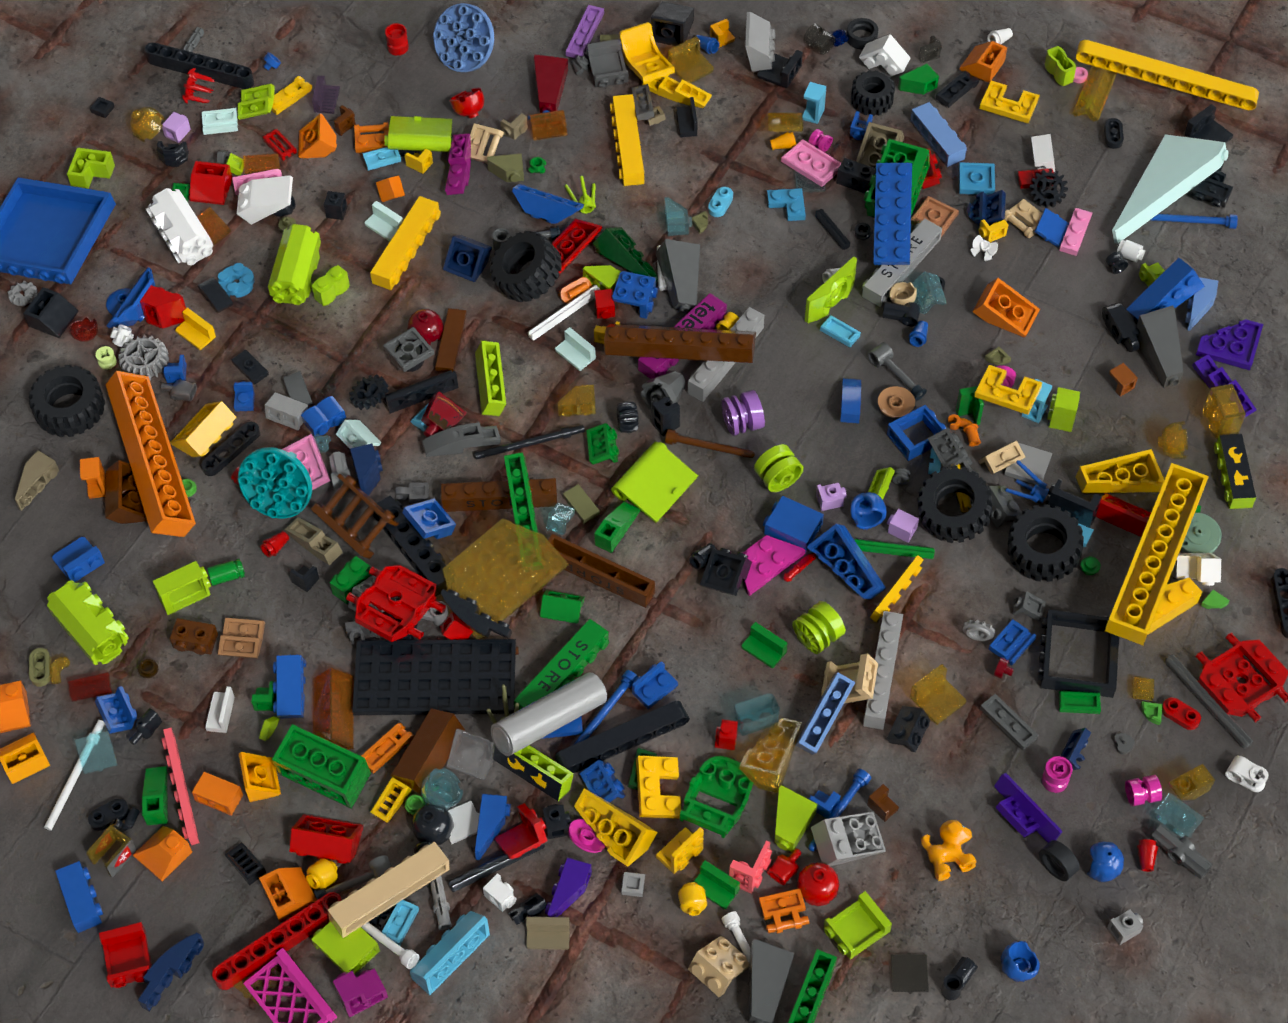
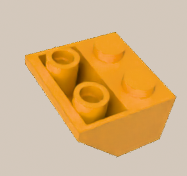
M34 732L0 749V762L12 784L50 766Z

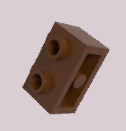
M177 618L170 641L173 648L183 652L187 650L199 655H211L218 632L213 624Z

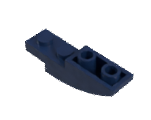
M195 933L175 944L148 970L143 977L147 987L138 999L142 1008L150 1011L160 1001L163 990L171 984L173 975L181 979L183 974L190 970L192 960L201 953L204 947L201 934Z

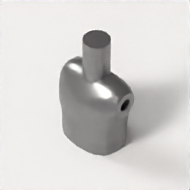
M177 380L174 385L162 383L161 390L169 391L170 397L174 400L192 401L197 391L196 383Z

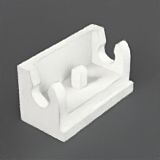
M1051 135L1031 137L1035 167H1040L1037 170L1053 168V172H1055Z

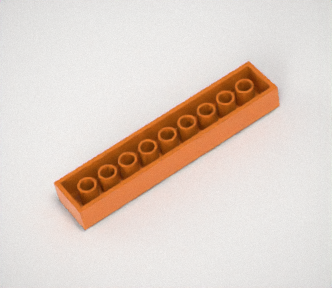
M116 371L106 383V388L150 531L155 534L185 537L196 522L149 376Z

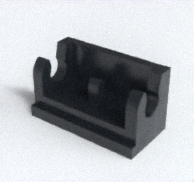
M665 397L658 402L652 403V425L663 437L666 436L668 429L676 430L680 427V405L677 402L671 406L665 405L666 402L670 401V397Z

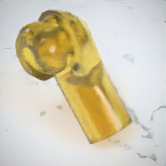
M58 657L50 665L51 684L61 683L60 672L64 667L70 665L67 657Z

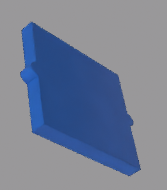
M1045 208L1034 232L1043 237L1045 241H1049L1059 247L1069 223L1059 217L1058 214H1054Z

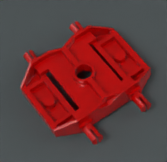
M401 565L385 566L382 571L372 566L369 574L376 577L372 586L367 588L360 597L349 593L346 597V600L356 605L355 623L390 642H394L407 635H412L420 640L424 632L414 628L415 625L430 608H434L441 613L446 608V605L436 601L435 583ZM398 596L401 599L399 601H394L391 598ZM369 604H372V605L376 606L379 610H383V611H385V612H387V613L393 615L394 618L400 619V620H402V621H401V622H398V621L394 620L393 618H391V617H389V616L383 614L382 612H380V611H378V610L372 608L371 606H369Z
M1230 633L1225 638L1233 645L1231 649L1212 661L1202 651L1195 656L1203 664V671L1198 682L1226 714L1240 717L1248 714L1254 722H1257L1261 719V716L1254 708L1261 702L1269 700L1277 694L1284 703L1288 702V693L1283 688L1288 676V670L1260 639L1241 642L1233 633ZM1244 655L1252 662V664H1253V665L1263 674V676L1271 683L1270 685H1268V684L1264 681V678H1263L1260 674H1258V673L1253 669V667L1250 665L1249 661H1247V660H1245V659L1243 658ZM1237 678H1244L1246 680V683H1239L1237 681Z

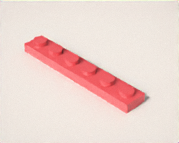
M167 728L163 730L165 737L161 739L164 750L168 749L169 755H166L168 767H172L173 770L170 773L172 785L176 784L177 790L174 791L176 802H180L181 808L178 809L181 821L184 820L185 822L182 831L184 838H189L191 845H195L200 842L178 747L172 728Z

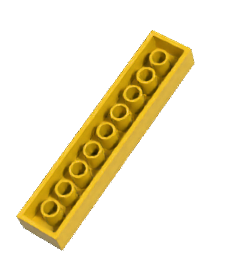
M1171 463L1105 629L1106 632L1144 645L1209 476Z

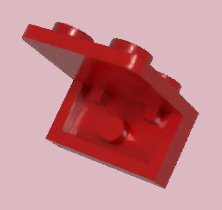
M525 803L517 806L523 823L495 838L496 844L509 859L518 858L548 841L544 832L546 825L541 817L538 818L534 809H529Z

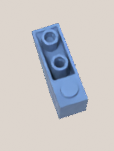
M1200 278L1205 287L1195 293L1192 298H1189L1187 308L1190 309L1185 318V323H1188V331L1213 306L1217 295V280Z

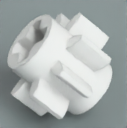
M121 324L118 328L113 327L110 337L113 338L112 342L120 347H124V343L129 344L130 339L133 340L134 334L131 333L132 329Z

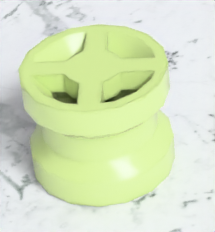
M104 346L96 351V359L100 368L108 370L116 365L117 359L112 348Z

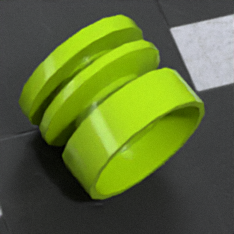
M819 601L808 610V613H804L794 620L792 625L801 643L814 654L821 653L830 646V642H835L846 631L838 613L823 601Z

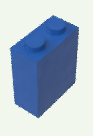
M782 496L779 502L776 501L774 503L772 514L764 520V535L804 548L806 553L808 550L807 546L813 542L823 525L824 514Z

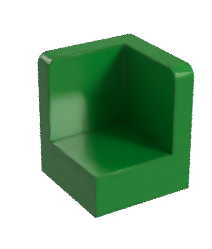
M270 681L269 688H257L256 694H252L251 702L254 711H274L273 703L276 701L277 694L273 691L274 681Z

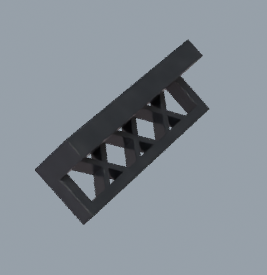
M447 371L386 394L387 397L383 398V401L389 413H394L431 399L438 391L444 394L459 388L457 374L455 371Z

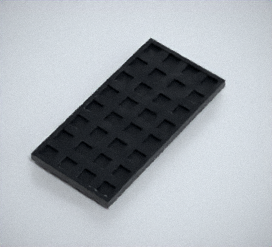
M516 639L357 641L352 713L353 715H427L432 708L453 714H488L487 709H490L492 714H504L502 685L504 684L506 686L509 714H513Z

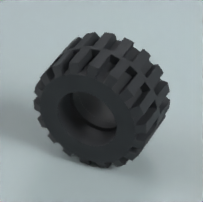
M868 70L867 72H862L861 75H857L852 84L851 103L853 107L858 109L857 111L860 113L863 112L864 115L871 114L875 116L877 114L879 116L882 115V112H888L894 100V81L889 75H885L884 72L880 73L878 70Z

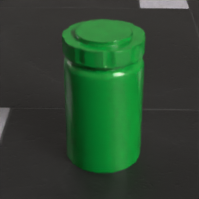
M240 558L236 559V561L232 560L207 567L212 586L236 580L239 577H245Z

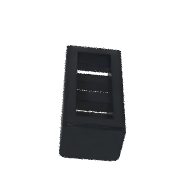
M242 842L225 854L226 858L249 886L257 881L259 877L266 874L264 866ZM240 850L243 851V852H242L240 855H238L236 858H233V857H232V856H234L236 853H238ZM245 855L247 856V858H245V859H244L243 861H241L240 863L237 862V861H239L241 858H243ZM251 860V863L249 865L242 868L243 865H245L247 862ZM253 866H256V868L247 873L249 869H251Z

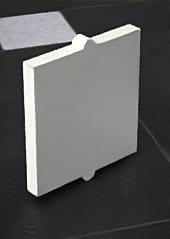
M472 801L448 810L454 822V829H452L449 838L451 845L477 834L480 813L476 812Z

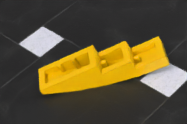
M668 76L664 79L660 77L652 82L642 84H648L650 92L690 106V97H693L695 107L704 108L712 97L710 93L683 79L681 82H678Z

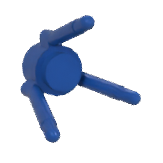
M1017 460L1016 463L1039 485L1035 484L1032 487L1017 479L1016 483L1030 490L1031 495L1008 488L1005 491L1030 499L1036 503L1038 501L1043 503L1049 491L1046 488L1047 484L1042 482L1023 463Z

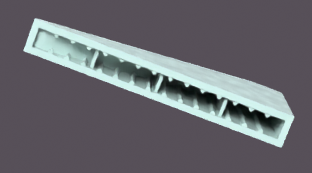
M1165 134L1112 229L1114 243L1118 244L1121 240H1124L1218 170L1224 160L1226 161L1228 158L1225 142Z

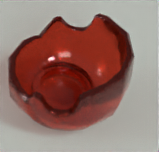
M85 317L82 321L73 322L69 327V331L74 339L88 342L97 335L98 324L95 318L93 321H90Z

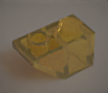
M594 385L575 386L558 402L559 416L569 417L572 415L596 414Z
M1201 764L1173 779L1168 784L1180 800H1194L1209 792L1215 779L1207 768Z

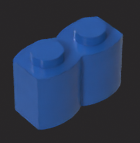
M333 396L325 398L316 406L307 409L301 414L303 423L314 437L326 434L331 427L341 425L346 419L345 411Z

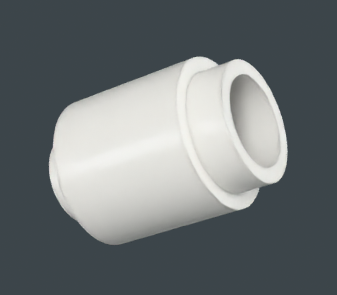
M1121 240L1117 251L1123 254V258L1133 262L1142 260L1145 254L1142 245L1129 240Z

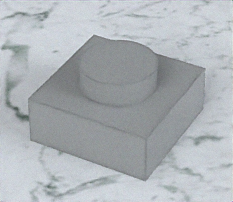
M624 872L622 895L643 897L645 874Z

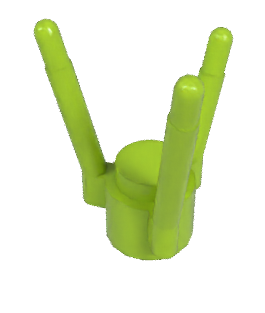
M580 176L583 196L579 198V202L567 184L565 188L573 201L584 204L583 208L579 211L587 214L596 208L595 183L592 184L590 198L586 192L584 178Z

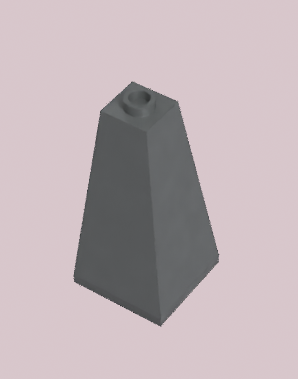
M665 239L656 251V257L665 279L667 290L674 309H680L681 312H690L697 303L700 244Z
M1172 305L1140 315L1137 323V328L1140 331V334L1136 335L1139 348L1163 388L1179 384L1183 375L1175 308Z

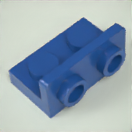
M661 661L657 665H652L645 675L639 676L633 681L632 694L649 710L678 686V681L665 670V664Z
M598 760L580 773L588 790L610 803L617 797L622 799L625 797L623 792L624 786L615 778L613 774L615 770L610 763Z

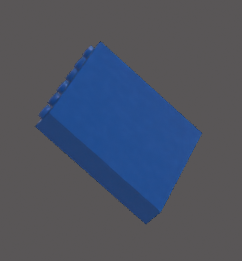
M17 178L0 207V272L25 276L27 278H37L43 281H54L60 284H72L116 205L111 193Z

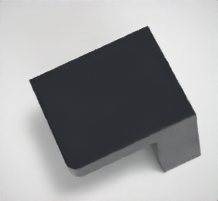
M303 565L298 572L294 569L289 571L292 583L306 592L320 579L317 567L315 566L309 569Z

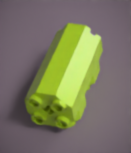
M292 224L288 230L287 228L284 229L268 284L269 293L276 303L300 305L310 296L312 288L311 277L314 270L318 267L321 240L319 233L316 231L315 233L311 232V228L307 225Z
M73 580L68 581L63 587L50 593L47 597L49 612L94 665H98V662L107 664L121 654L122 649L120 647L122 644L124 646L127 644L129 637L124 631L125 628L119 620L115 621L112 618L114 615L108 607L104 608L101 605L103 603L97 594L92 595L90 592L92 590L86 581L82 583H75Z

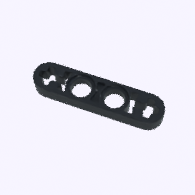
M252 421L245 423L208 455L201 464L203 473L207 476H215L260 436L258 424ZM236 440L243 441L239 446L233 445V442ZM222 452L229 453L225 458L219 457Z
M1279 568L1275 570L1272 576V584L1283 636L1288 639V615L1283 612L1284 609H1288V598H1283L1280 595V592L1283 591L1288 593V570ZM1279 575L1282 576L1283 579H1285L1284 582H1283V585H1282V579L1279 577Z

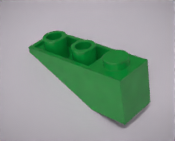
M627 502L619 505L603 520L594 533L595 546L612 554L641 510Z
M167 766L146 768L142 795V816L147 826L168 823Z

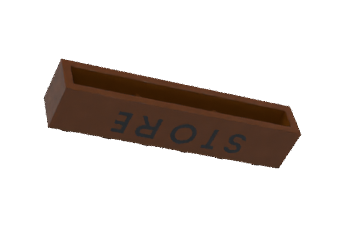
M556 478L529 480L534 508L558 507ZM508 481L441 484L442 508L446 512L513 509Z
M554 534L550 536L543 547L544 561L646 608L655 594V581Z

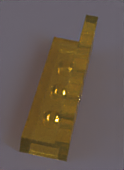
M1095 66L1091 67L1073 111L1075 117L1087 114L1093 122L1099 120L1117 75L1116 72Z

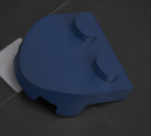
M1003 190L986 195L984 191L976 195L977 199L968 205V216L979 226L980 221L985 219L989 226L995 222L1005 220L1006 193Z

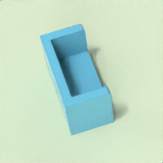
M813 82L809 83L804 94L807 104L802 120L818 124L825 109L826 86Z
M1042 382V388L1029 414L1022 413V417L1036 423L1041 421L1048 407L1045 403L1052 390V385Z

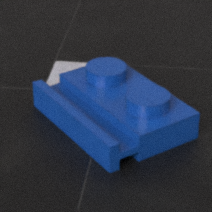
M1012 619L990 644L989 650L1000 658L1009 660L1012 666L1032 644L1036 635L1031 634L1028 629Z

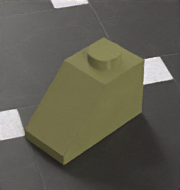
M522 154L487 157L489 172L505 182L524 181Z

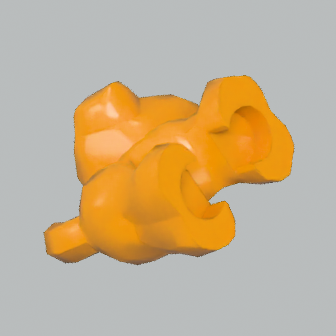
M948 820L942 824L939 831L940 837L944 842L943 844L932 845L930 843V835L928 834L921 838L922 846L927 851L929 860L934 866L935 877L938 881L950 878L949 872H951L950 866L945 864L947 862H955L962 872H968L975 868V857L971 853H963L961 845L972 838V832L959 821Z

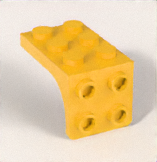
M649 22L620 31L619 36L624 62L643 83H649L654 79L667 77L669 74L675 73L674 66L659 51L654 40L652 26Z

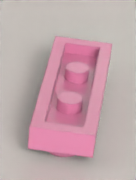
M1075 208L1059 251L1077 256L1091 220L1092 212Z

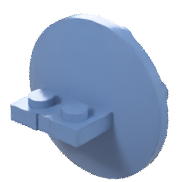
M465 3L455 4L447 8L440 15L435 25L433 37L436 53L442 63L451 70L471 72L484 65L490 57L494 46V30L489 17L479 7Z

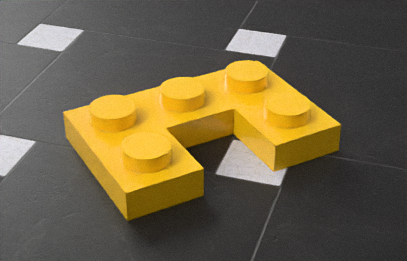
M991 81L979 109L1029 123L1040 95L1023 90L1019 101L1016 102L1003 98L1007 85Z
M989 365L975 391V397L1028 415L1042 388V382L1024 377L1019 389L1015 390L1002 385L1007 370Z
M638 756L636 758L639 817L679 819L681 811L680 796L660 795L659 780L678 779V757Z

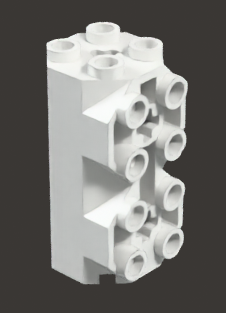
M166 188L153 196L152 205L149 204L146 211L150 218H152L153 224L159 230L160 235L165 240L178 264L184 262L188 265H194L199 260L212 254L213 243L180 190L175 189L176 191H172Z

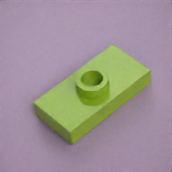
M892 467L877 470L868 492L875 493L884 499L895 470Z

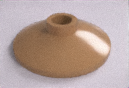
M888 387L880 393L878 407L888 417L901 418L913 411L915 399L912 393L903 387Z

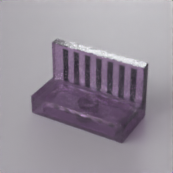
M325 76L317 77L312 99L314 113L335 114L340 86L326 85Z

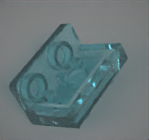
M1170 792L1160 806L1154 810L1158 814L1155 818L1164 825L1170 823L1175 828L1172 831L1180 837L1186 835L1190 838L1204 820L1203 816Z

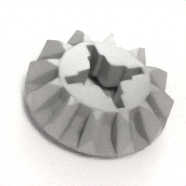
M25 280L23 283L17 282L8 291L10 302L17 306L30 304L37 295L36 286L32 282L27 283ZM21 290L25 292V296L20 293Z
M969 620L963 626V632L971 639L986 641L994 637L995 629L992 628L991 624H986L985 621Z

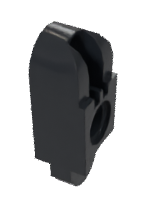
M1119 303L1103 307V320L1117 344L1123 343L1129 352L1137 351L1139 349V342L1136 335L1140 334V331L1129 311H1126L1124 306Z

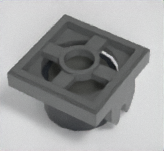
M414 327L383 345L384 350L389 354L392 365L396 366L397 371L400 369L403 372L419 370L423 366L424 360L435 354L432 347Z

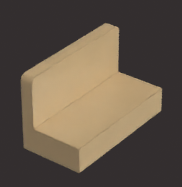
M1015 441L985 456L978 462L980 464L985 462L992 475L1016 463L1017 460L1024 459L1025 455L1018 442Z

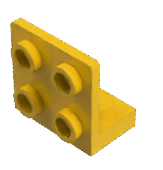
M685 827L656 854V858L673 874L678 870H683L693 856L696 857L702 852L704 830L700 827L694 833H691Z

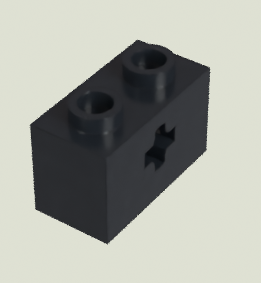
M844 158L838 169L836 184L866 193V191H870V180L872 175L876 174V170L873 167Z

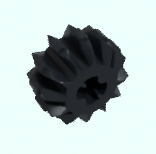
M629 401L619 403L616 412L620 432L632 433L637 431L639 428V417L636 404Z

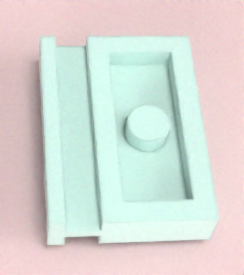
M236 108L203 111L202 125L204 135L238 131Z

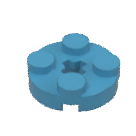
M236 263L233 266L227 267L218 274V283L229 297L230 295H235L236 298L243 297L253 289V284L255 283L253 272L242 263ZM236 279H239L240 282H239V283H236V282H233V281L236 280Z

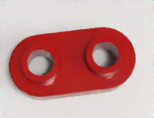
M1168 698L1162 705L1163 715L1187 730H1194L1199 726L1201 721L1200 713L1179 699Z

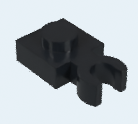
M535 893L520 903L519 908L510 911L508 914L511 920L518 925L527 916L539 915L546 908L547 903L538 893Z

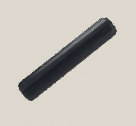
M823 209L817 210L815 217L843 250L849 248L850 241Z

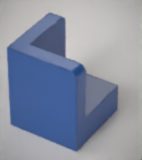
M180 355L179 363H168V366L164 367L167 383H175L177 380L186 381L187 364L184 355Z
M819 790L814 797L810 796L809 800L817 803V813L828 819L840 802L841 795L833 791L831 796H828Z

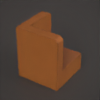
M1124 363L1110 370L1109 374L1118 383L1115 392L1120 397L1135 389L1138 377Z

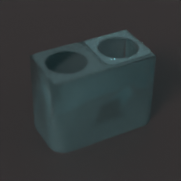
M768 693L735 704V720L738 721V727L742 736L778 724L780 708L773 694ZM763 712H769L770 714H772L770 716L759 719L760 714ZM746 718L753 720L749 723L742 722V720Z

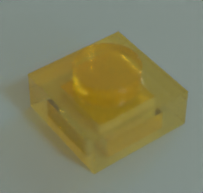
M1134 677L1132 698L1152 701L1154 698V679Z

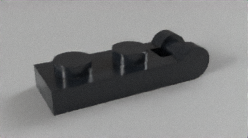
M965 70L936 94V100L949 108L970 89L975 88L979 83V79L970 76V73Z

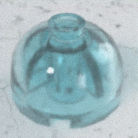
M436 768L423 780L421 795L427 804L449 809L462 799L463 789L460 790L458 785L460 781L453 772L446 768L440 770Z

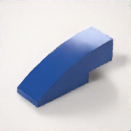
M843 379L840 422L859 423L861 380Z

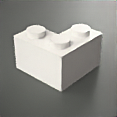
M891 34L867 43L859 56L868 69L882 65L890 76L904 72L910 60L909 55Z
M1179 553L1172 576L1178 579V581L1190 578L1197 579L1198 582H1202V585H1214V582H1221V558L1213 553Z

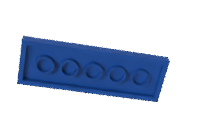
M876 163L874 265H910L912 163Z

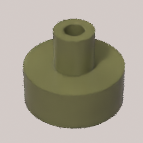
M291 217L282 218L278 224L280 232L283 234L284 229L287 228L288 230L292 224H296L295 219Z

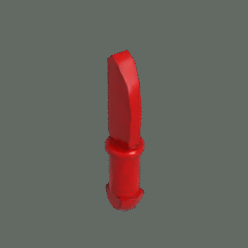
M811 553L801 559L789 572L784 574V581H792V578L801 573L804 568L816 559V554Z

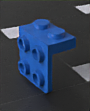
M622 271L615 286L612 300L639 306L640 318L647 319L648 313H652L653 298H657L658 295L656 278Z
M80 537L52 556L53 561L67 579L74 582L105 563L100 550L96 546L93 547L85 537Z

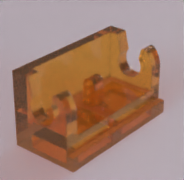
M564 110L530 115L534 141L568 136Z

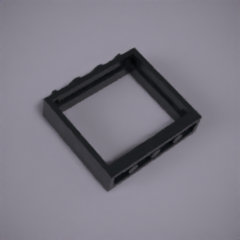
M1048 609L1047 616L1042 619V628H1045V634H1041L1040 645L1044 646L1043 651H1040L1039 663H1042V669L1039 668L1038 680L1041 681L1042 689L1100 693V696L1114 697L1117 687L1119 636L1109 633L1106 684L1049 676L1052 625L1106 632L1105 629L1109 617Z

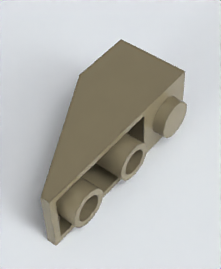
M37 451L24 466L15 496V502L21 511L31 503L38 493L43 491L49 481L54 479L59 472L55 460L40 451Z

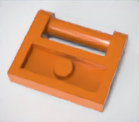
M384 122L381 125H354L356 153L370 152L388 147L385 146V135H388L389 122ZM380 131H384V133H378V134H365V135H361V134H360V133H367V132H380Z

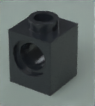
M328 191L324 202L326 218L344 220L348 207L345 193Z

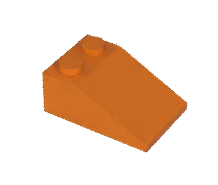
M996 278L984 289L973 313L989 324L1026 337L1040 309L1001 279Z

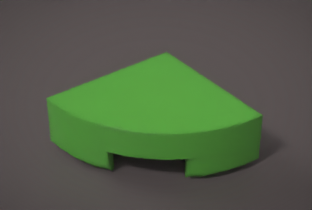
M1212 590L1201 606L1206 609H1221L1227 606L1230 600Z
M1142 701L1141 710L1143 715L1150 722L1160 725L1162 704Z

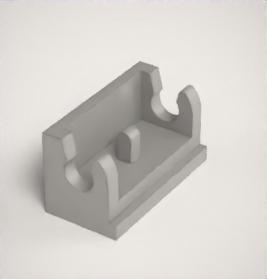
M275 392L265 404L266 419L299 430L303 424L301 414L308 409V404Z

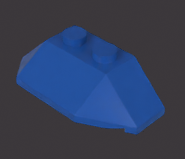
M518 184L512 190L525 213L531 214L533 218L546 219L547 222L553 224L571 216L584 206L582 203L522 184Z
M148 267L141 274L106 325L108 328L118 327L120 324L133 326L137 321L141 322L145 318L140 300L151 285L155 286L151 268Z

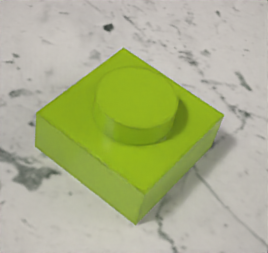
M230 153L226 164L230 165L231 173L237 176L242 174L246 160Z

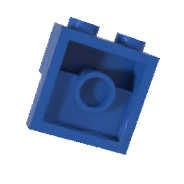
M435 498L404 507L402 512L424 539L434 536L436 539L450 536L456 526V523Z

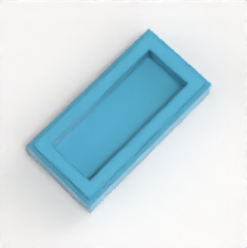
M832 315L820 326V331L849 348L861 335V332Z

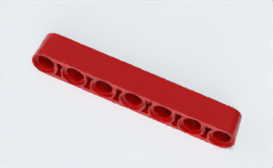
M335 892L326 894L217 965L212 972L217 987L221 990L232 988L278 956L276 953L283 948L287 952L314 934L318 929L325 927L329 923V905L342 901L341 896ZM315 914L320 915V917L316 920L311 919V917ZM297 926L302 927L300 931H293V929ZM278 938L284 939L279 944L274 943ZM265 950L263 955H256L258 951ZM240 963H247L245 967L238 968V965ZM228 974L226 979L219 980L220 976Z

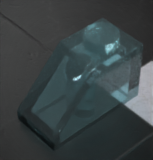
M665 197L668 236L688 235L689 227H692V217H688L686 208L669 197Z

